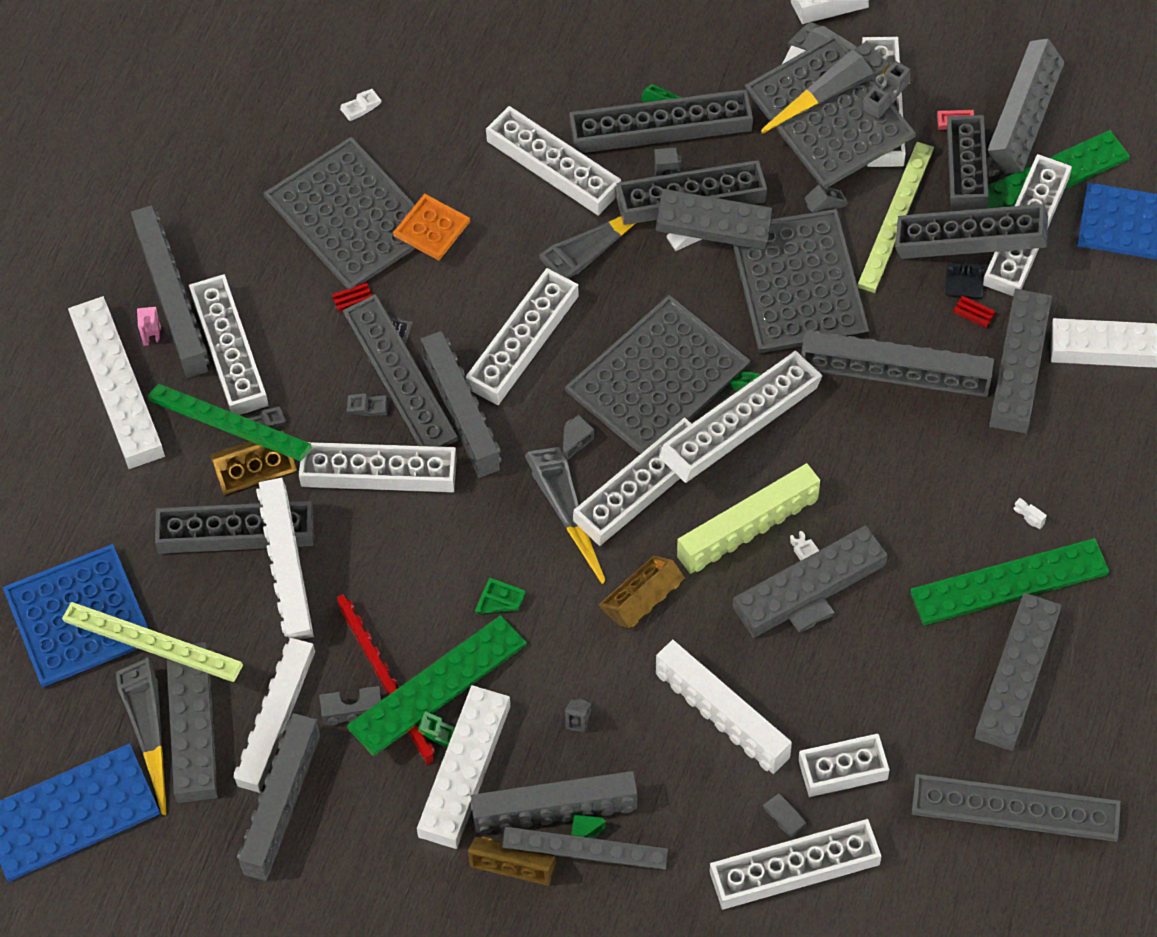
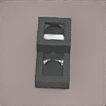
M366 393L348 395L347 413L361 416H386L389 399L386 395L368 397Z
M280 407L263 410L261 415L247 418L273 429L286 424Z
M823 597L801 607L790 614L788 618L798 632L814 627L819 621L832 617L834 611Z
M779 793L763 805L764 810L777 821L778 826L790 837H793L807 826L803 818Z

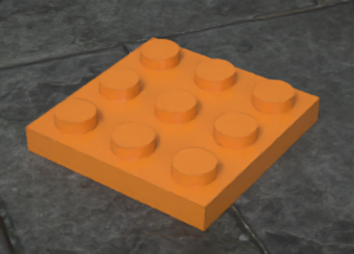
M424 193L393 234L394 237L440 261L470 223V218Z

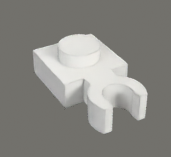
M1021 498L1016 501L1014 510L1019 514H1023L1028 524L1041 529L1045 524L1047 515L1033 505L1028 506Z
M802 531L799 532L800 539H795L793 535L790 536V543L794 546V552L800 561L819 551L811 539L805 541V534Z

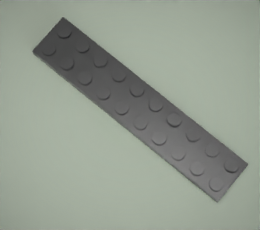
M376 294L343 310L344 316L418 446L446 447L456 442L458 437Z
M916 774L911 815L1117 842L1121 801Z

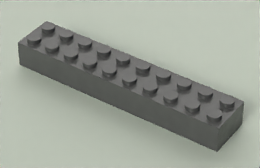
M747 89L569 112L573 147L580 153L752 131L753 125Z
M152 205L131 211L135 230L186 378L208 372L207 364H210L207 351L202 342L199 328H197L194 314H192L190 302L187 299L184 285L181 282L179 271L171 254L168 240L165 237V231L161 225L158 211L154 212Z
M806 330L801 354L818 372L988 397L994 358L987 356H973L967 353H953L948 350L940 351L928 347L920 348L913 347L912 345H900L893 342H880L873 339L866 340L854 336L846 337L834 333L826 334Z

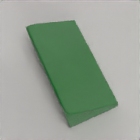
M651 84L644 89L641 101L645 103L681 97Z

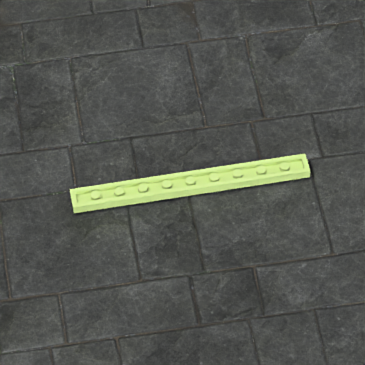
M920 142L916 143L858 282V288L873 293L876 292L896 243L898 216L908 214L932 156L933 146Z
M73 602L70 603L62 617L64 622L232 682L235 681L243 666L238 660Z

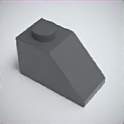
M818 184L804 198L808 204V209L812 213L839 209L849 204L841 190L832 187L823 189L821 184Z
M579 415L574 419L568 420L564 426L563 455L566 460L570 459L594 439V429Z
M583 699L570 700L565 710L566 729L582 733L586 732L591 713V703Z

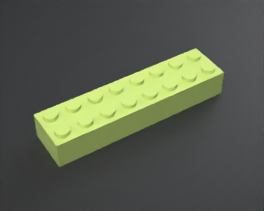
M807 463L678 538V559L690 574L695 571H701L708 563L718 561L725 553L733 552L742 543H748L759 533L767 532L774 524H780L791 514L795 515L803 507L814 504L819 496L820 479Z

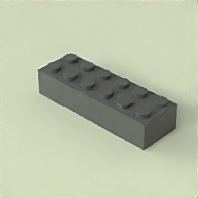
M984 115L947 116L950 212L988 209Z
M663 189L655 231L764 250L768 239L772 208Z

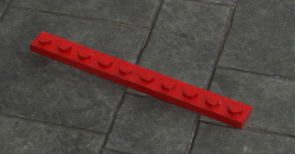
M344 594L337 597L338 607L387 695H390L399 688L396 680L390 678L388 675L390 670L385 662L382 663L379 659L381 654L377 646H372V638L369 632H364L362 628L364 624L360 616L354 614L355 608L350 599L347 600ZM416 725L408 733L426 765L434 762L433 754L435 751L430 742L426 743L424 739L426 736L418 731L419 727Z

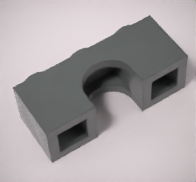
M895 61L885 72V79L881 87L873 86L864 97V111L879 119L909 84L910 68Z
M379 686L359 689L360 698L352 705L344 704L341 701L339 692L320 694L324 725H336L339 722L345 721L352 722L381 701Z

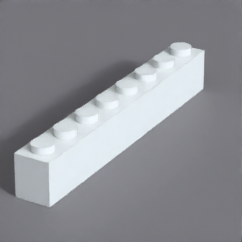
M290 638L289 643L285 644L282 661H279L276 666L277 674L275 679L272 678L270 681L268 696H265L263 699L261 714L258 713L256 716V727L249 734L247 749H244L242 752L241 765L234 772V778L238 787L261 792L280 739L285 731L286 723L290 718L315 654L312 643Z

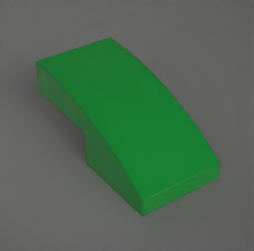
M424 711L418 731L432 741L448 748L455 727L441 722L442 718Z

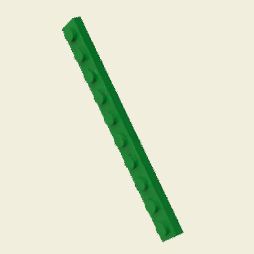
M158 384L148 395L150 402L298 461H302L312 449L311 443L161 384Z

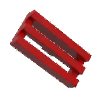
M367 283L355 286L351 290L346 289L332 294L338 312L372 296Z
M961 296L960 301H958L957 306L953 310V313L985 328L988 327L995 315L994 310L964 296Z

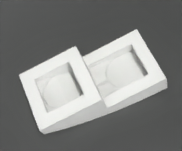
M373 89L357 94L355 100L341 104L340 110L349 121H352L377 107L381 103V99Z

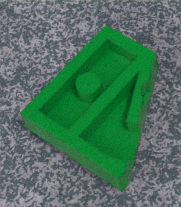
M489 577L475 613L488 614L519 611L526 591Z

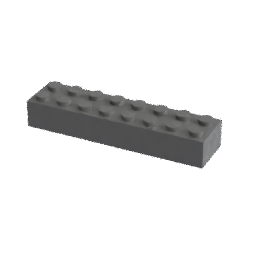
M1049 39L1029 42L987 150L1004 174L1023 172L1062 67L1064 66L1063 58Z
M759 160L616 183V199L623 225L657 220L663 189L747 204L763 203L766 201L767 187Z
M1044 204L898 216L895 248L900 259L1047 248L1049 216Z
M1015 289L989 427L1027 434L1052 295Z
M442 331L421 338L424 362L478 478L500 471L499 463L502 462L499 455L501 453L500 447L497 442L494 443L492 440L494 437L492 430L485 425V415L478 410V400L476 396L472 397L470 393L472 392L471 385L468 381L465 382L463 378L465 377L463 368L457 365L458 359L456 353L450 350L451 344L448 337H444Z
M311 501L289 502L297 547L313 546V508ZM258 503L156 508L155 544L158 554L267 548L270 542H267L263 529L267 525L266 523L264 524L260 513V508L263 505Z
M865 525L733 598V609L752 637L755 638L788 620V616L801 607L823 597L826 599L886 566L887 553Z
M1023 593L974 739L1010 751L1014 750L1060 614L1061 604Z
M206 642L192 644L208 650ZM167 659L173 785L177 803L216 799L218 798L210 674Z
M294 713L291 720L288 719L286 723L285 737L280 739L279 753L272 760L273 769L271 774L268 773L266 776V788L259 795L258 809L254 810L252 814L251 828L246 830L244 836L245 844L243 848L240 847L237 855L243 875L267 881L320 737L316 719Z
M629 771L471 795L476 833L488 834L493 830L504 831L505 827L529 828L534 824L549 825L554 821L569 822L574 819V815L593 817L595 815L610 816L615 812L630 813L637 809V790L634 772Z

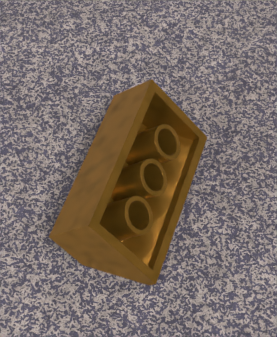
M251 441L210 454L224 495L297 471L293 458Z
M653 555L599 603L598 606L619 626L630 628L635 626L642 616L650 613L652 607L658 602L663 601L666 595L671 590L676 589L685 578L673 560Z
M475 837L469 847L468 857L470 867L550 886L556 864L555 856L502 849L503 841L501 843L495 842L488 837Z

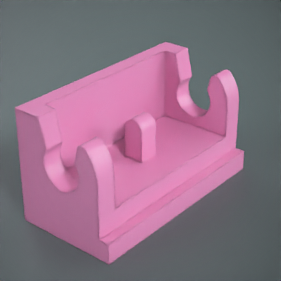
M156 307L137 309L138 328L143 345H149V337L151 335L156 336L155 339L158 343L160 340V330L162 329Z

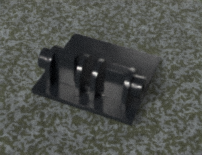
M947 263L945 295L982 298L985 266H981V264L970 265V263L968 265H965V263Z

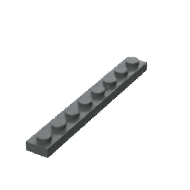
M510 827L504 828L502 849L660 870L666 869L668 852L667 848Z

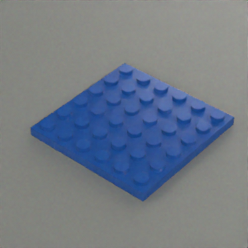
M113 544L3 587L42 688L139 649L64 622L62 617L71 602L148 629Z

